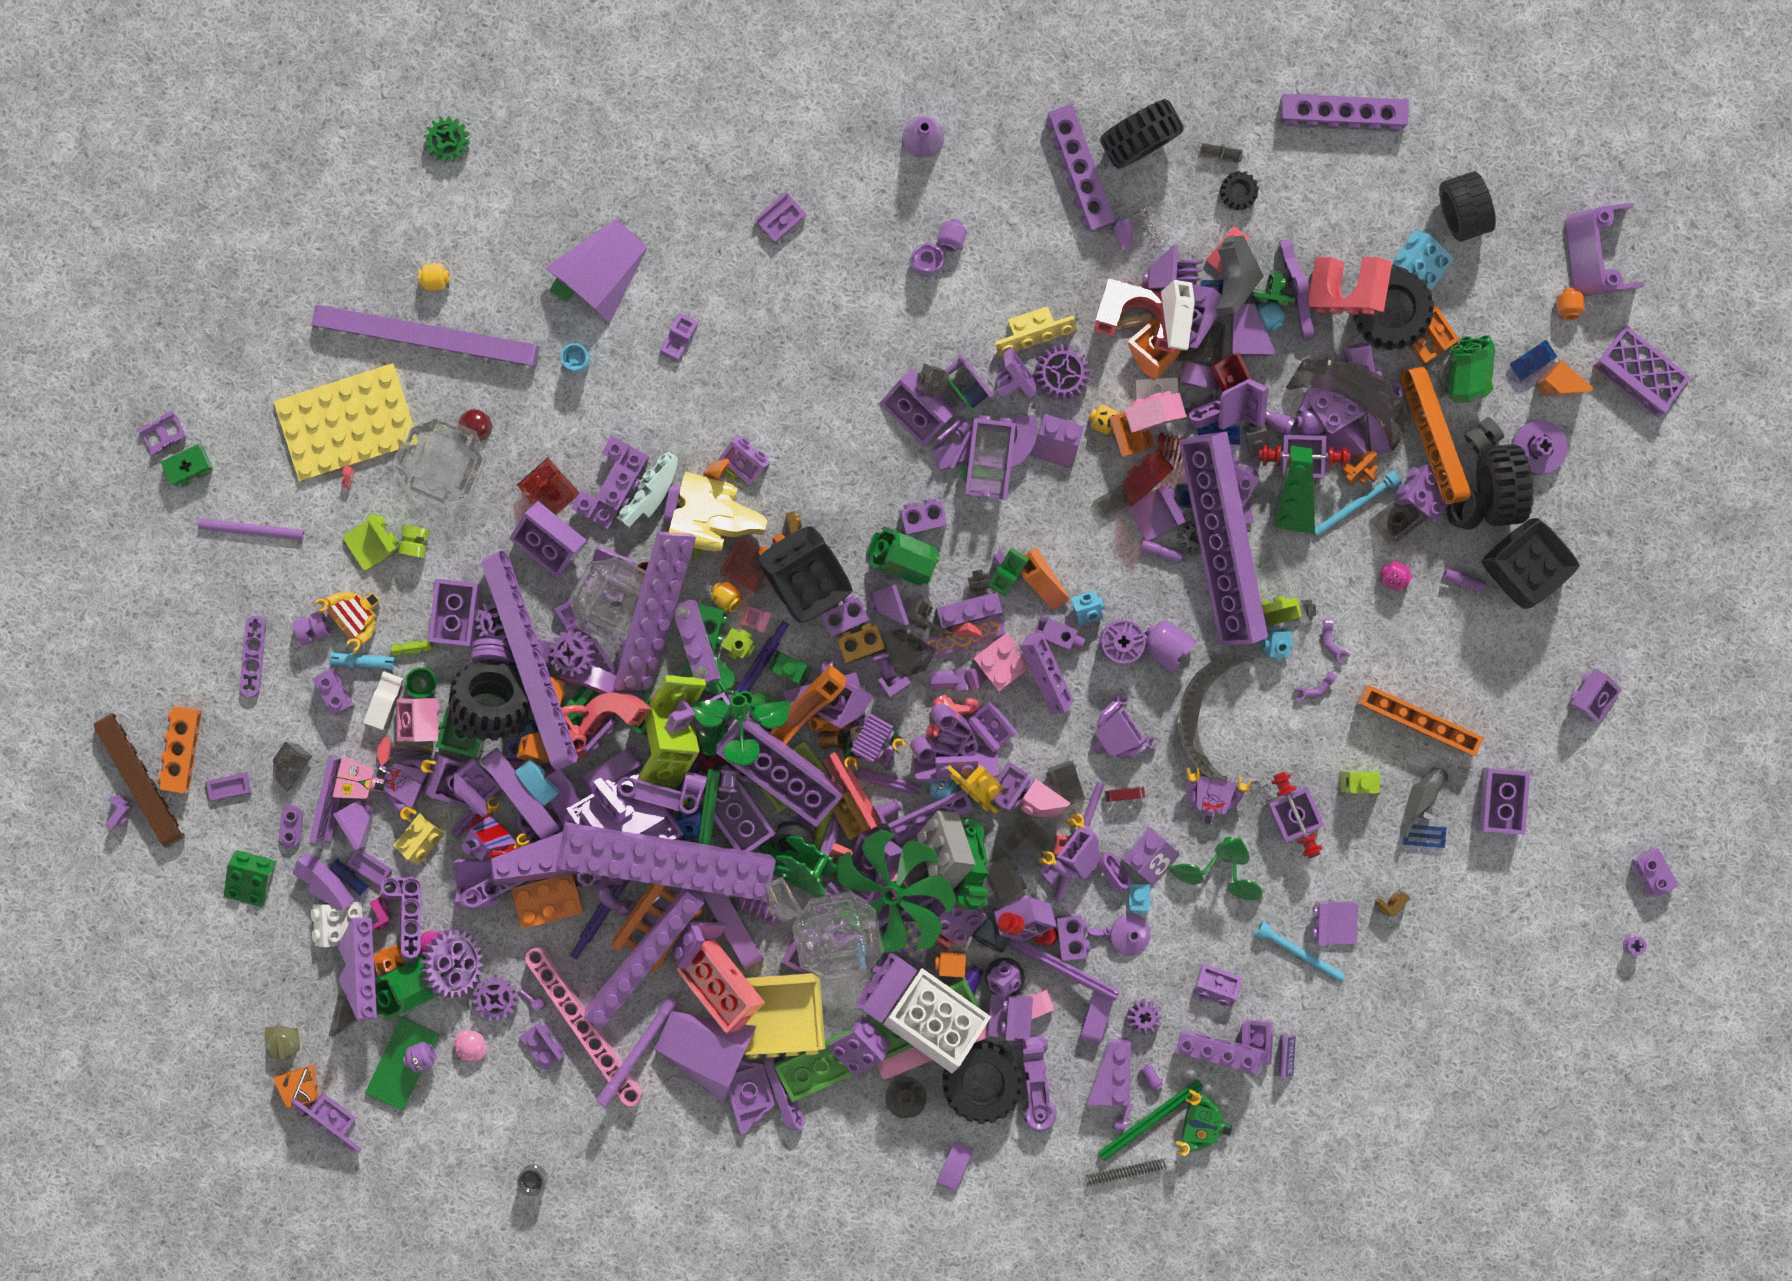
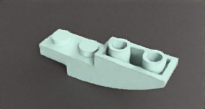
M670 452L661 455L657 460V464L644 473L640 483L645 488L638 491L631 503L624 506L616 517L622 524L630 527L642 514L649 518L657 509L674 478L678 458Z

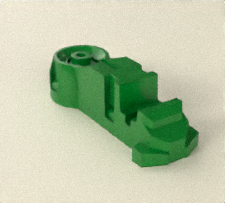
M969 817L961 819L976 865L958 884L960 896L956 898V905L965 910L977 911L988 905L986 898L988 889H985L983 884L989 871L985 869L987 855L983 845V826L976 819Z

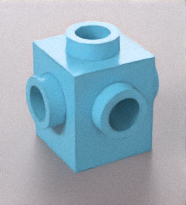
M1095 590L1071 597L1073 610L1079 626L1103 619L1102 610L1105 609L1102 597L1098 598Z
M1266 627L1268 638L1261 640L1262 651L1270 659L1274 660L1290 657V650L1293 648L1292 632L1285 627Z

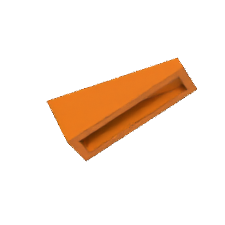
M726 458L713 462L703 473L709 478L719 480L725 473L730 460Z

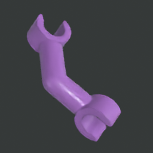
M1323 619V646L1336 656V660L1339 663L1344 664L1339 658L1340 654L1345 653L1347 656H1350V654L1345 650L1339 649L1331 642L1333 620Z
M1329 671L1318 689L1294 688V690H1302L1303 692L1302 697L1294 699L1301 701L1307 697H1322L1329 686L1335 681L1337 675Z

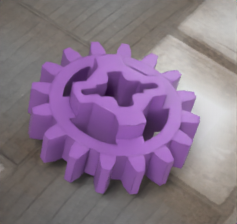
M491 600V606L484 603L485 610H478L481 617L475 618L476 621L480 622V625L476 626L477 630H482L480 637L487 636L489 639H498L506 642V634L496 636L500 631L504 630L503 624L496 626L494 622L495 619H500L499 613H489L497 609L495 601ZM485 619L489 622L490 627L488 630L485 626Z
M573 630L568 631L567 634L561 632V638H554L556 645H550V648L554 649L552 653H549V656L554 657L551 664H557L556 671L563 669L562 675H568L569 673L570 676H576L577 673L584 674L583 668L590 669L591 667L588 662H594V659L590 657L591 654L595 653L594 650H590L593 642L587 643L588 636L581 637L582 632L577 631L575 634Z
M492 975L490 981L487 978L483 979L484 985L477 984L479 991L473 992V995L477 996V998L472 1002L478 1003V1007L475 1010H482L481 1017L487 1014L488 1021H491L493 1017L500 1021L501 1015L506 1019L509 1017L508 1012L513 1013L515 1011L512 1005H518L519 1002L514 1000V998L518 997L519 993H513L516 985L510 987V979L504 982L502 975L498 980H496L495 975ZM500 985L498 989H491L488 986ZM506 990L509 994V1002L505 999ZM482 994L486 997V1005L483 1004ZM498 994L499 1001L492 1002L493 997L491 995ZM498 1007L502 1010L499 1012L491 1011L493 1008Z

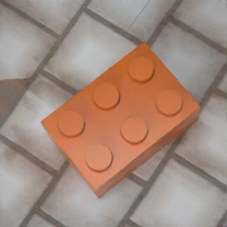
M575 875L541 879L511 888L521 929L577 915L585 911Z

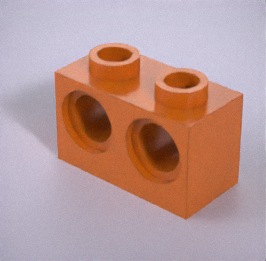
M940 950L939 955H935V970H938L939 976L965 977V952L951 951L949 953V951Z

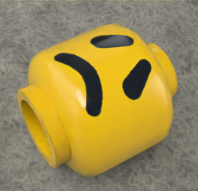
M1100 405L1097 410L1092 409L1088 419L1092 421L1091 429L1104 435H1109L1111 432L1114 433L1109 417L1117 415L1118 412L1105 405Z

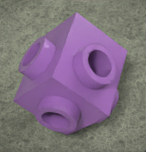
M1004 960L998 966H995L987 976L989 989L1003 999H1006L1013 991H1016L1021 984L1020 970L1015 965H1010Z

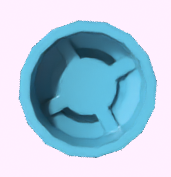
M571 343L563 348L561 361L569 371L580 373L589 367L590 355L582 345Z

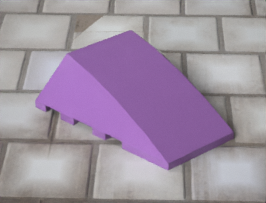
M614 219L545 268L587 302L600 317L610 323L647 246L617 219Z
M671 1011L655 1050L723 1103L756 1026L744 1025L740 1030L726 1034L714 1018Z

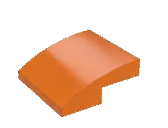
M1437 306L1434 307L1433 318L1426 331L1427 335L1424 338L1418 339L1415 344L1410 346L1422 365L1460 340ZM1430 338L1433 342V344L1430 345V347L1432 348L1431 354L1424 345L1425 339Z
M1125 412L1109 417L1122 457L1155 447L1150 429L1131 433Z

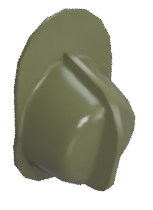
M279 1025V1027H265L266 1048L270 1058L281 1061L291 1058L297 1051H300L298 1028H289Z

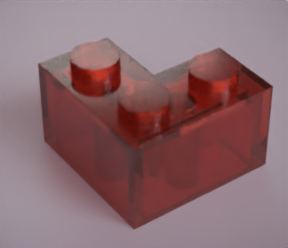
M740 536L719 572L757 594L766 579V575L749 565L760 547Z

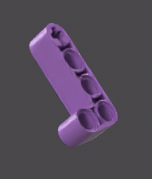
M386 878L381 883L380 896L386 901H401L400 955L405 962L411 963L418 959L421 949V884L416 878ZM391 885L395 888V892L387 893L384 887ZM411 885L414 886L417 891L414 893H408L405 890V888ZM407 906H413L415 907L416 912L413 914H409L406 912L405 908ZM412 926L416 929V933L408 934L405 928ZM409 942H412L413 955H409L407 951Z

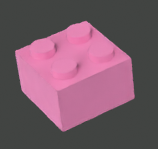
M1171 391L1148 396L1149 398L1131 402L1132 406L1124 408L1131 433L1155 428L1186 417L1180 393L1171 394Z
M1007 633L973 657L997 691L1002 690L1029 669L1024 654Z
M437 698L396 699L397 741H438L440 730L438 729L439 704L437 703Z

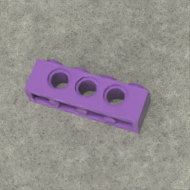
M1186 1029L1180 1032L1176 1049L1178 1054L1253 1074H1258L1262 1071L1266 1053L1262 1049Z

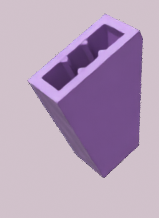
M1246 300L1236 314H1231L1230 354L1273 356L1275 350L1255 304H1249V300Z

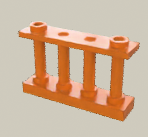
M651 884L613 937L611 947L617 951L622 946L634 949L638 942L631 939L632 936L630 935L633 930L637 931L639 929L646 934L651 928L643 922L642 918L645 913H651L659 918L664 912L654 906L655 903L653 902L657 896L659 898L662 896L672 902L676 895L668 891L665 885ZM701 908L698 910V912L694 915L692 919H696L699 916L702 910ZM685 928L650 969L651 972L654 973L657 968H661L667 959L666 955Z

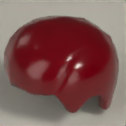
M477 409L467 410L460 416L458 422L460 433L473 442L485 440L491 434L493 427L490 417Z

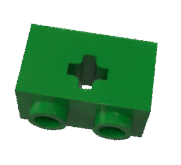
M200 444L160 462L170 484L178 485L179 487L191 483L189 479L195 476L202 478L208 475V470L213 468L203 445ZM186 463L192 464L189 467L190 471L184 470Z

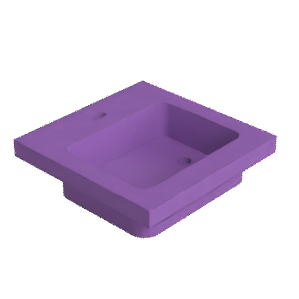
M636 768L621 778L631 777L637 779L640 772ZM619 778V779L615 780L614 782H612V784L615 786L616 789H617V783H618V781H619L621 778ZM624 781L621 785L623 792H630L633 788V784L630 781ZM593 794L566 809V813L574 824L679 840L684 835L665 807L626 796L623 797L634 809V812L618 824Z

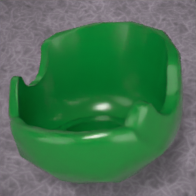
M418 667L412 669L407 674L404 686L407 693L415 699L427 698L434 693L437 679L428 668ZM420 678L424 679L426 682V686L424 689L422 687Z

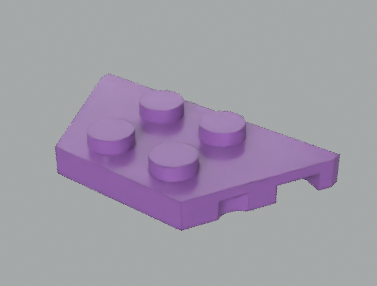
M742 1059L728 1090L741 1135L745 1134L753 1124L776 1104L764 1063Z

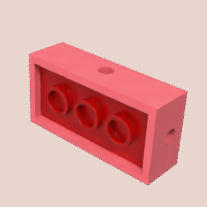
M715 939L704 942L687 969H680L679 967L676 969L726 1034L740 1030L765 1003Z

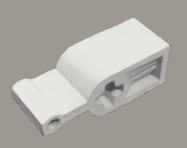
M383 671L363 723L386 730L404 678Z

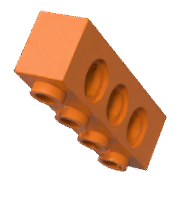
M173 706L172 710L169 711L168 722H170L169 731H166L164 738L167 746L166 751H163L161 757L163 770L158 776L160 790L189 793L202 710ZM181 723H184L187 727L185 734H181L178 730ZM178 743L183 746V753L181 755L175 752V746ZM174 764L180 768V773L177 776L172 773V766Z

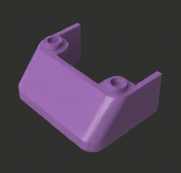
M1634 203L1594 208L1574 213L1565 220L1572 284L1575 291L1581 292L1583 297L1637 290L1645 286L1644 282L1623 284L1622 275L1618 270H1604L1599 229L1610 226L1614 221V213L1626 212L1634 207Z

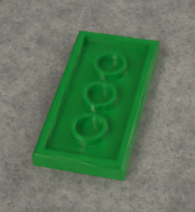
M402 1016L365 1093L403 1111L421 1072L415 1073L411 1068L408 1069L405 1066L403 1057L406 1056V1050L408 1047L420 1042H426L434 1047L440 1034Z

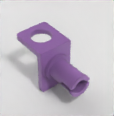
M884 632L881 635L887 641V650L875 654L873 660L879 661L883 678L887 679L896 676L891 659L895 653L889 632ZM876 635L869 637L870 645L876 642Z
M896 799L881 807L877 805L872 806L881 822L880 825L886 824L885 818L902 810Z

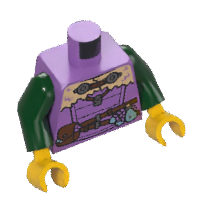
M866 711L862 716L855 719L857 725L851 727L850 731L845 734L843 752L846 771H849L848 766L851 764L855 765L857 770V761L864 759L850 750L868 720ZM892 727L891 730L894 731V734L889 743L886 741L883 743L881 749L885 750L886 747L890 746L899 754L898 747L903 745L907 749V745L901 739L896 728Z

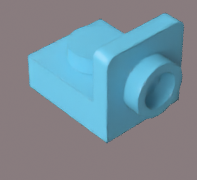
M1131 884L1128 888V909L1132 910L1133 914H1146V911H1151L1150 884Z

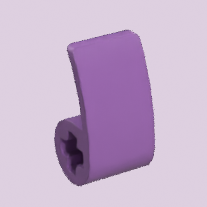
M1184 362L1180 379L1181 384L1195 387L1200 386L1218 391L1219 385L1210 367Z

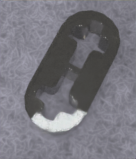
M1434 358L1426 364L1425 369L1428 372L1433 389L1437 387L1438 379L1440 385L1445 387L1442 394L1434 390L1436 397L1442 398L1448 394V376L1445 363L1441 359ZM1433 362H1436V365L1441 367L1438 370V377H1436L1435 371L1430 370Z

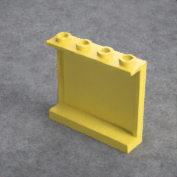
M819 973L746 978L765 1002L745 1024L756 1026L744 1055H747V1059L760 1058L759 1054H766L767 1058L779 1057V1053H786V1056H798L799 1052L806 1051V1055H816L818 1050L825 1049Z

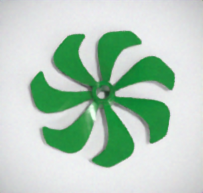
M879 830L864 840L862 849L867 859L887 885L883 887L860 874L853 865L851 852L845 853L838 859L837 877L840 884L847 889L882 892L881 898L864 906H852L839 898L837 902L838 914L853 928L863 929L877 917L885 903L888 904L889 922L886 932L879 938L869 940V943L879 952H894L901 950L906 944V929L898 907L899 903L913 917L920 928L921 937L917 948H930L935 944L941 933L942 924L940 919L927 908L904 897L926 895L937 898L942 902L947 913H950L956 903L952 887L945 877L935 875L922 879L906 888L903 882L917 864L923 861L939 863L935 850L917 841H909L903 846L897 880L891 882L885 862V846L894 838V834ZM891 889L896 892L897 896L892 894Z

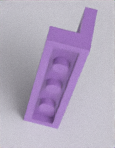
M962 789L888 825L892 834H894L897 844L916 837L937 811L959 813V816L974 809L967 793Z

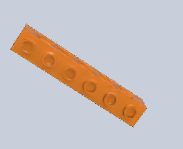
M1370 685L1364 686L1356 703L1470 756H1476L1484 738Z

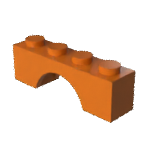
M550 677L559 704H561L566 693L564 689L565 682ZM539 729L534 734H528L521 738L517 758L526 761L531 758L539 765L548 762L549 758Z

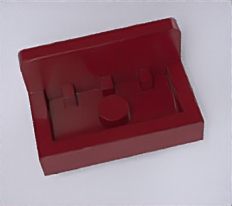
M1240 353L1227 355L1210 366L1222 393L1248 379L1254 381Z

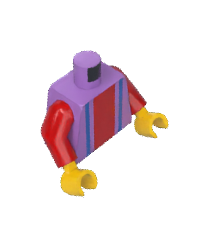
M495 797L488 799L487 814L484 817L477 814L473 818L467 829L468 834L465 842L462 844L465 854L474 853L482 862L491 861L492 858L530 844L529 840L521 843L527 839L526 834H520L517 837L516 843L494 814L489 815L491 812L494 813L500 809V802L496 806H491L495 801Z

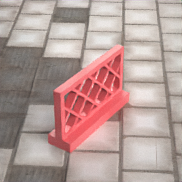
M834 752L829 755V758L822 762L832 780L843 787V794L850 791L870 826L867 831L879 826L881 822L850 766H848L849 771H846L845 758L842 752Z

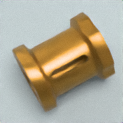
M842 730L835 733L820 732L818 739L822 750L828 749V747L844 748L845 734Z

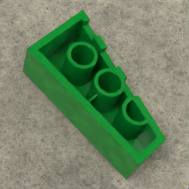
M1291 446L1274 509V528L1315 534L1311 448Z

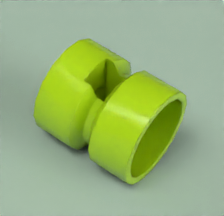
M403 524L401 536L404 539L399 543L398 553L425 558L427 547L424 545V542L428 541L430 529Z

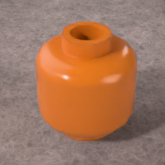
M1566 288L1563 290V293L1556 297L1557 313L1564 320L1579 319L1580 315L1585 312L1583 294L1575 291V288Z

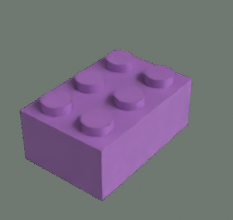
M539 501L524 513L509 538L557 578L571 566L587 541Z
M435 579L429 642L463 646L472 645L475 639L477 622L475 618H477L481 584Z
M1483 768L1478 830L1525 835L1530 772Z

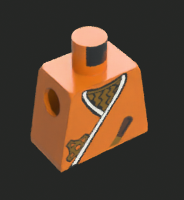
M315 1064L273 1077L287 1108L295 1106L291 1102L292 1098H295L310 1109V1102L317 1100L319 1097ZM306 1112L304 1113V1115L300 1114L301 1117L309 1115Z

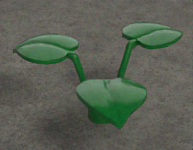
M715 659L721 680L706 685L705 690L711 695H717L721 691L727 695H744L753 711L760 705L780 702L767 693L760 692L752 695L748 691L740 693L738 691H727L726 689L731 688L734 684V672L727 664ZM731 714L718 727H703L698 730V741L705 755H718L716 753L717 744L729 731L723 727L733 717Z
M740 694L731 697L729 705L720 700L692 701L694 717L702 726L718 727L722 724L723 719L729 718L730 713L738 720L740 741L734 740L727 743L724 747V756L729 762L739 766L752 764L760 753L759 745L755 740H744L742 720L747 716L748 712L755 722H761V725L765 728L775 729L787 722L791 707L790 701L773 702L760 705L753 711L750 703H747V698Z
M1233 837L1224 838L1223 843L1216 846L1215 856L1202 871L1193 864H1178L1168 868L1182 882L1197 885L1203 882L1204 877L1202 875H1205L1217 858L1220 857L1224 862H1233L1234 883L1228 884V890L1232 895L1244 900L1263 898V890L1256 882L1237 879V864H1246L1250 859L1248 849L1241 837L1236 839Z

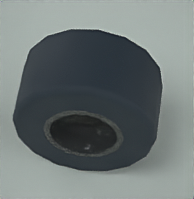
M986 919L971 935L979 943L1000 953L1005 951L1011 940L1010 938L1000 936L997 923Z

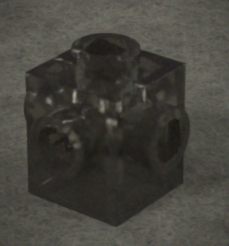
M924 363L922 371L917 376L916 387L922 390V395L930 398H934V395L942 397L943 392L948 387L950 373L942 368Z

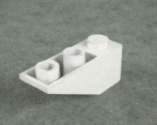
M1173 280L1161 291L1168 348L1187 351L1195 302L1193 286L1189 282Z

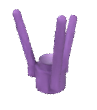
M960 417L937 438L938 442L930 450L937 449L952 434L959 439L964 437L950 467L951 470H954L968 440L972 436L970 430L973 426L968 420Z

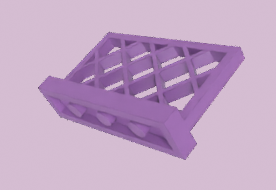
M1627 326L1623 327L1603 355L1593 365L1656 417H1660L1668 411L1673 400L1691 378ZM1625 333L1632 337L1633 345L1623 346L1622 337ZM1644 347L1647 349L1649 358L1639 359L1638 348ZM1633 349L1635 360H1625L1624 350ZM1619 350L1621 361H1614L1608 355L1611 351ZM1661 360L1665 365V371L1656 372L1654 361ZM1649 362L1651 373H1642L1640 363ZM1635 363L1637 374L1627 372L1626 364ZM1677 373L1683 380L1679 385H1672L1670 374ZM1666 375L1667 386H1658L1656 376ZM1652 376L1653 387L1647 388L1643 384L1642 377ZM1668 389L1669 398L1666 402L1660 398L1659 390Z
M332 755L328 757L309 842L316 843L322 840L331 842L337 822L333 814L339 811L342 798L333 797L341 757Z

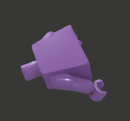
M1123 693L1118 694L1116 701H1112L1101 712L1097 722L1098 729L1095 731L1098 740L1091 743V747L1096 754L1106 750L1110 756L1134 758L1145 752L1147 748L1154 749L1158 745L1156 743L1150 746L1149 740L1154 738V736H1147L1144 739L1124 707L1120 708V706H1124L1129 702V699L1124 703L1119 700Z

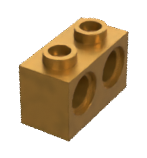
M872 623L860 627L861 631L856 633L848 631L841 634L842 638L837 639L846 664L887 650L877 625L873 626ZM869 634L876 635V642L872 645L866 643V637ZM849 641H855L857 644V648L853 652H848L846 649Z

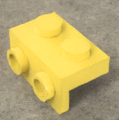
M419 813L393 846L407 860L420 865L434 846L440 842L445 833L432 824L423 814Z

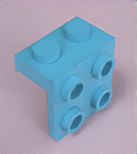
M1415 230L1409 236L1403 248L1396 254L1392 265L1399 270L1404 268L1409 273L1414 272L1418 274V278L1423 279L1427 283V288L1432 290L1451 264L1453 257L1430 234Z

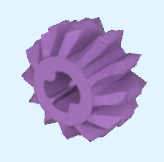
M1142 999L1141 1006L1137 1001H1134V1005L1137 1008L1129 1007L1128 1010L1133 1014L1126 1015L1127 1019L1132 1020L1128 1024L1129 1027L1136 1026L1134 1030L1136 1033L1142 1028L1143 1035H1147V1028L1154 1033L1155 1029L1152 1026L1160 1027L1161 1025L1156 1019H1161L1162 1015L1155 1014L1160 1010V1007L1156 1006L1153 1008L1154 1001L1152 1000L1147 1005L1146 999ZM1148 1012L1149 1019H1144L1143 1022L1140 1021L1142 1020L1140 1014Z

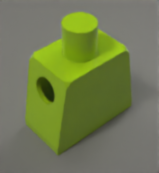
M1340 771V792L1380 793V771Z

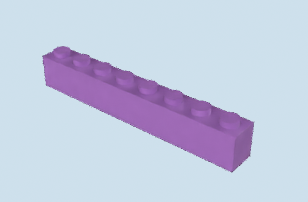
M682 888L586 1006L584 1016L586 1020L599 1029L605 1026L703 906L704 894L698 890Z

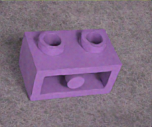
M1652 848L1632 859L1635 864L1632 868L1638 877H1642L1644 881L1642 887L1648 895L1651 894V896L1657 898L1679 886L1659 849Z

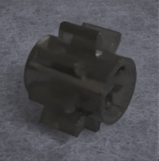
M982 570L972 571V576L967 577L970 592L976 591L977 596L987 594L986 589L991 588L988 586L990 582L988 573L983 574Z

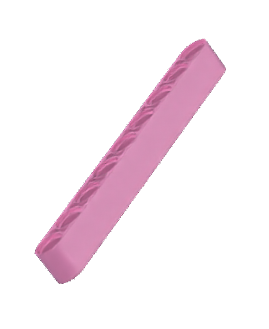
M541 947L532 948L525 957L527 965L607 1081L610 1082L623 1062L601 1030L584 1018L585 1007L547 952ZM533 952L540 954V962H535L532 959ZM545 969L552 971V979L544 977L543 972ZM556 987H562L565 990V995L558 996L555 992ZM568 1004L576 1006L577 1012L575 1014L567 1010ZM585 1021L588 1023L589 1030H581L579 1022ZM591 1039H598L601 1047H593ZM603 1057H611L613 1064L606 1065L603 1062ZM629 1072L625 1081L617 1089L616 1094L625 1105L634 1106L640 1100L642 1091ZM629 1090L634 1091L637 1098L634 1100L629 1099L626 1092Z
M1047 989L1041 990L1042 992L1034 995L1033 993L1028 996L1033 998L1031 1019L1055 1009ZM989 1021L975 1043L990 1037L988 1035ZM912 1047L876 1065L882 1079L885 1080L930 1062L932 1059L917 1048Z

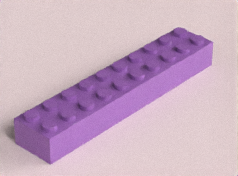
M1220 432L1180 440L1179 444L1220 645L1253 644L1268 638L1227 432Z
M568 822L564 824L557 865L562 870L768 901L776 862L768 854Z

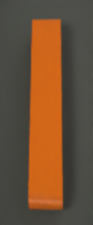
M1424 367L1405 369L1400 374V382L1441 496L1446 504L1467 501L1470 498V488L1428 372Z

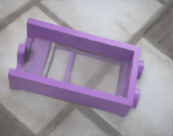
M984 415L974 418L965 495L1007 500L1016 423H1012V419L999 418V421L991 420L990 416Z

